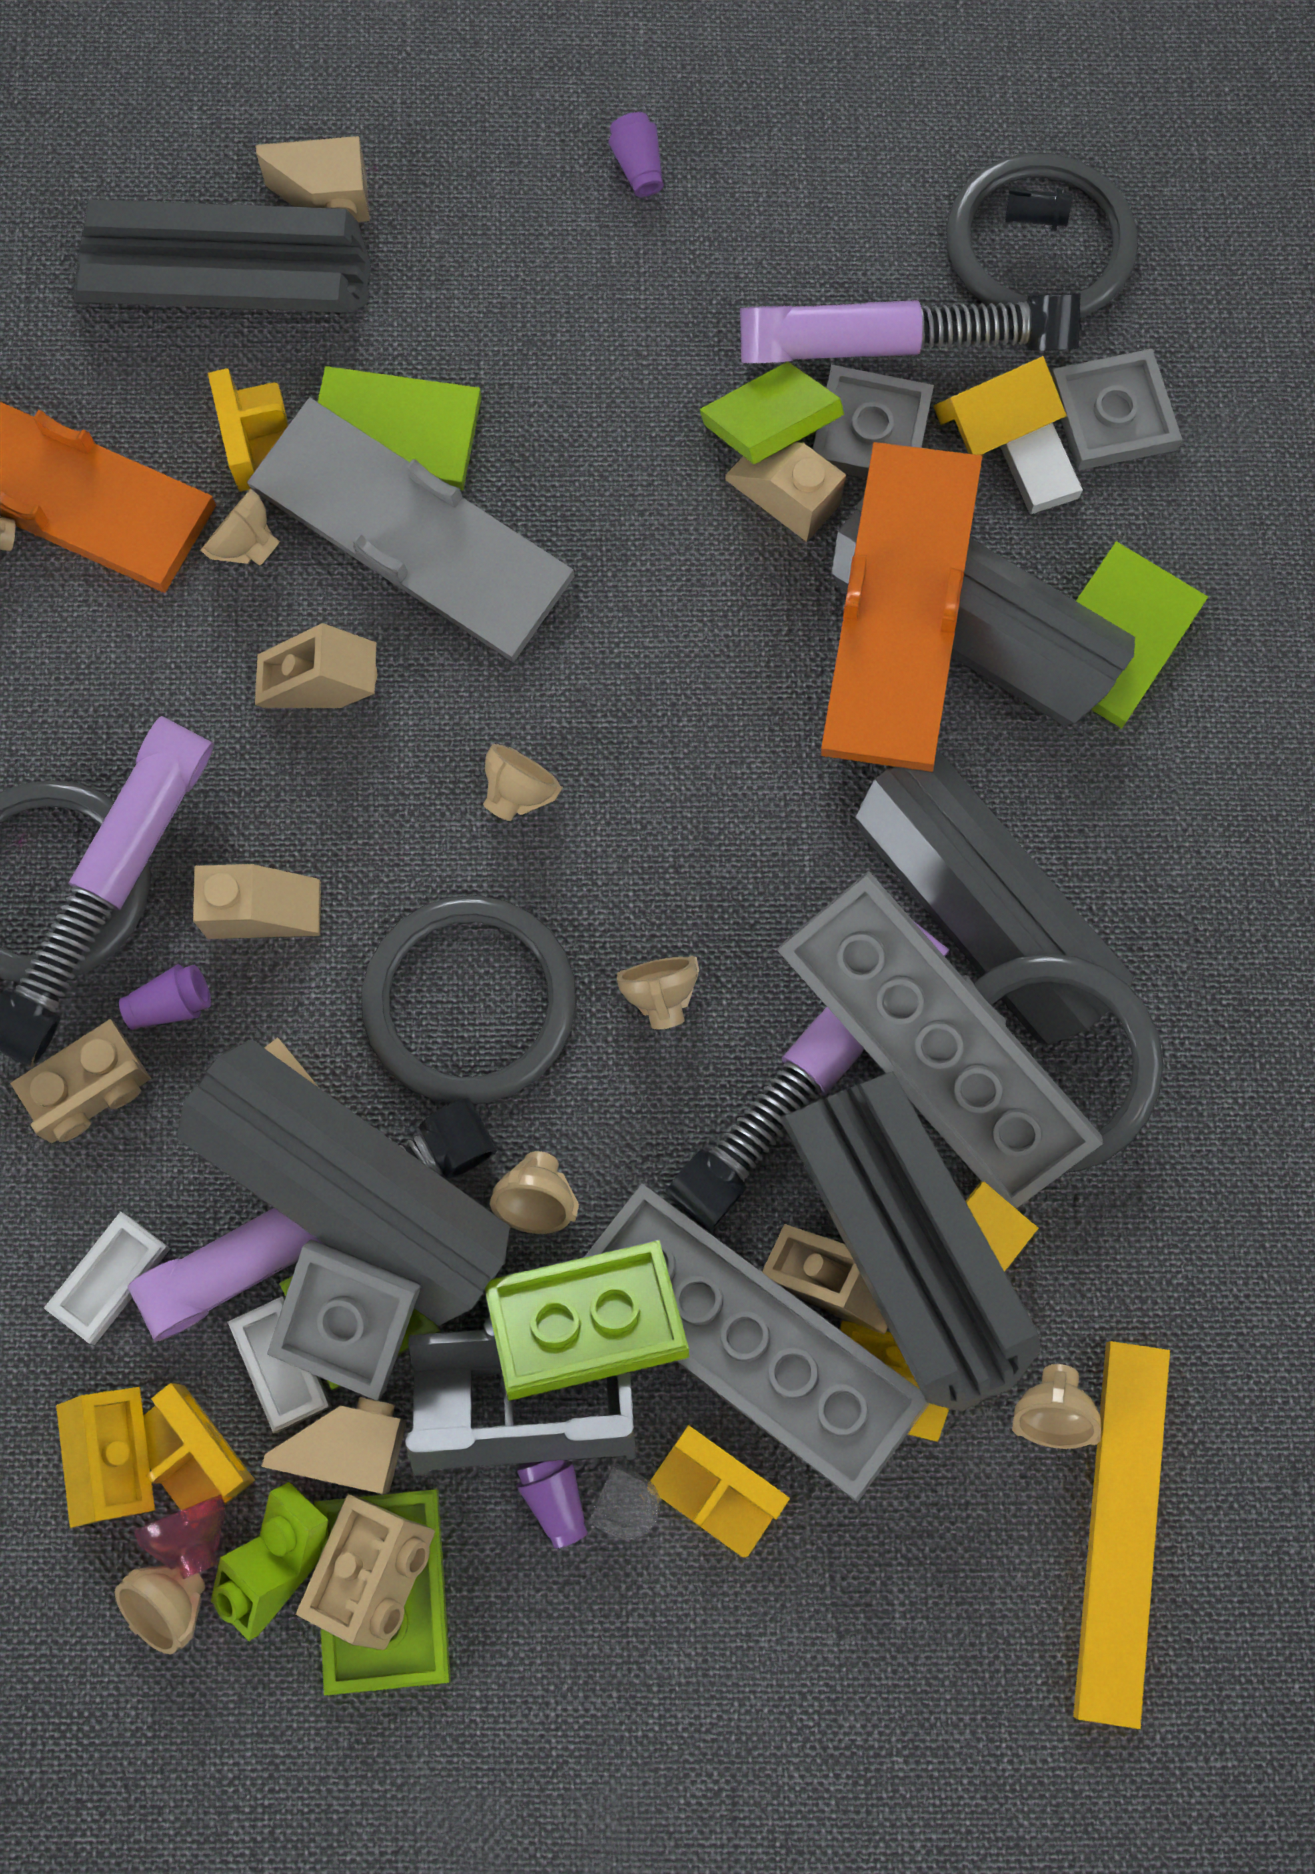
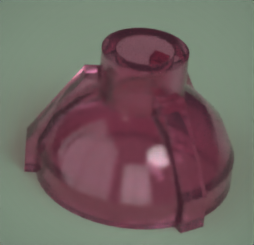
M222 1494L134 1530L138 1545L171 1570L178 1567L182 1579L219 1564L214 1551L219 1548L220 1532L225 1520V1503Z

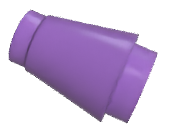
M642 112L623 115L611 124V136L608 143L631 187H633L635 195L637 197L654 195L664 186L657 126L649 121L647 114Z
M177 964L131 992L128 996L119 999L122 1018L131 1030L199 1018L201 1010L211 1006V995L203 974L195 965L183 968Z
M573 1461L523 1463L516 1469L521 1480L516 1487L547 1536L551 1539L555 1549L573 1544L588 1534L584 1524L585 1519Z

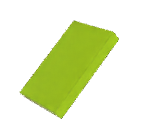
M325 366L318 397L319 404L406 461L411 462L412 459H416L434 476L464 491L482 398L479 387Z
M1117 541L1076 602L1135 636L1134 657L1125 670L1121 672L1107 696L1091 709L1122 729L1208 599V596Z
M660 1240L494 1278L485 1287L508 1401L689 1358V1346Z
M439 1490L361 1497L407 1520L434 1529V1536L429 1546L430 1553L427 1564L416 1577L404 1605L402 1624L396 1634L390 1639L386 1649L379 1650L352 1645L321 1628L324 1696L449 1683L451 1675ZM346 1498L314 1501L315 1507L328 1519L319 1559Z

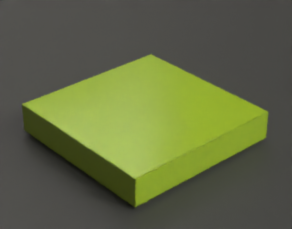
M785 362L699 409L704 425L752 464L759 463L844 415L840 397L790 362Z

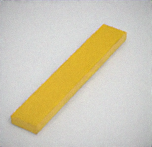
M1113 1341L1106 1342L1100 1405L1101 1440L1097 1444L1073 1715L1078 1720L1135 1729L1141 1728L1170 1350Z

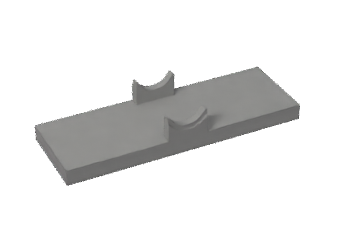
M310 397L247 481L254 492L513 663L575 577L572 568L463 498L460 488L440 480L425 469L416 459H412L411 462L406 461Z
M867 871L779 946L777 951L885 1073L894 1072L908 1099L981 1181L987 1183L1016 1209L1103 1144L1102 1135L1005 1026L1006 1018L1000 1015L984 999L968 975L962 977L870 871Z
M641 1184L584 1257L660 1240L689 1346V1358L676 1362L735 1410L743 1413L858 1503L930 1403H927L920 1389L644 1184Z

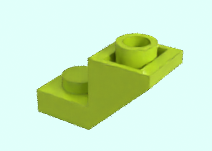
M290 1482L269 1492L260 1536L225 1554L219 1560L211 1602L214 1604L219 1616L224 1621L232 1623L248 1641L260 1635L318 1564L328 1519Z

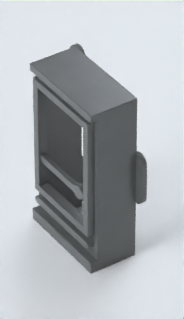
M491 1317L486 1320L484 1330L409 1335V1350L414 1368L413 1431L407 1433L406 1447L414 1476L428 1475L429 1470L625 1455L627 1460L636 1459L630 1372L606 1378L609 1416L573 1418L568 1422L516 1426L514 1400L508 1401L504 1378L502 1377L500 1387L505 1392V1426L472 1429V1376L502 1374Z

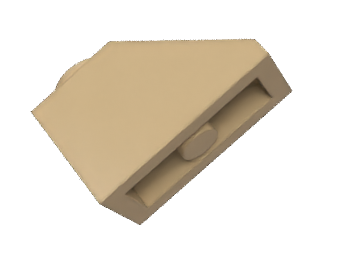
M359 136L256 145V154L266 187L293 207L347 209L358 222L370 221L366 167Z
M795 442L757 464H752L743 456L726 474L725 480L807 542L840 506L846 474L805 443Z
M321 623L258 654L255 705L262 708H342L373 695L377 680L376 642Z
M254 864L195 866L193 922L207 939L320 936L321 881L319 879Z
M784 1224L762 1273L789 1293L841 1319L885 1334L888 1326L846 1245Z
M359 1397L357 1409L339 1406L266 1453L262 1467L375 1493H390L407 1420L392 1417L394 1404Z

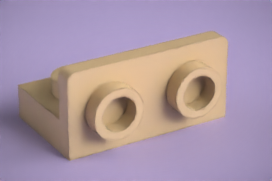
M109 1019L10 1084L33 1119L30 1125L36 1135L50 1143H54L57 1140L59 1142H66L82 1134L91 1125L89 1119L107 1107L117 1109L134 1100L141 1092L139 1087L149 1081L151 1077L117 1024Z
M347 1494L296 1615L352 1645L379 1650L386 1649L390 1639L396 1634L402 1624L404 1605L415 1579L427 1564L430 1553L429 1546L434 1536V1529L407 1520L361 1497Z

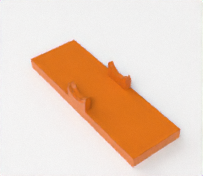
M0 402V516L14 519L15 526L166 593L216 507L212 495L95 444L89 431L86 432L84 429L81 431L72 430L58 423L39 409L35 416H32Z
M873 442L855 553L852 556L843 623L821 746V756L933 772L982 455Z

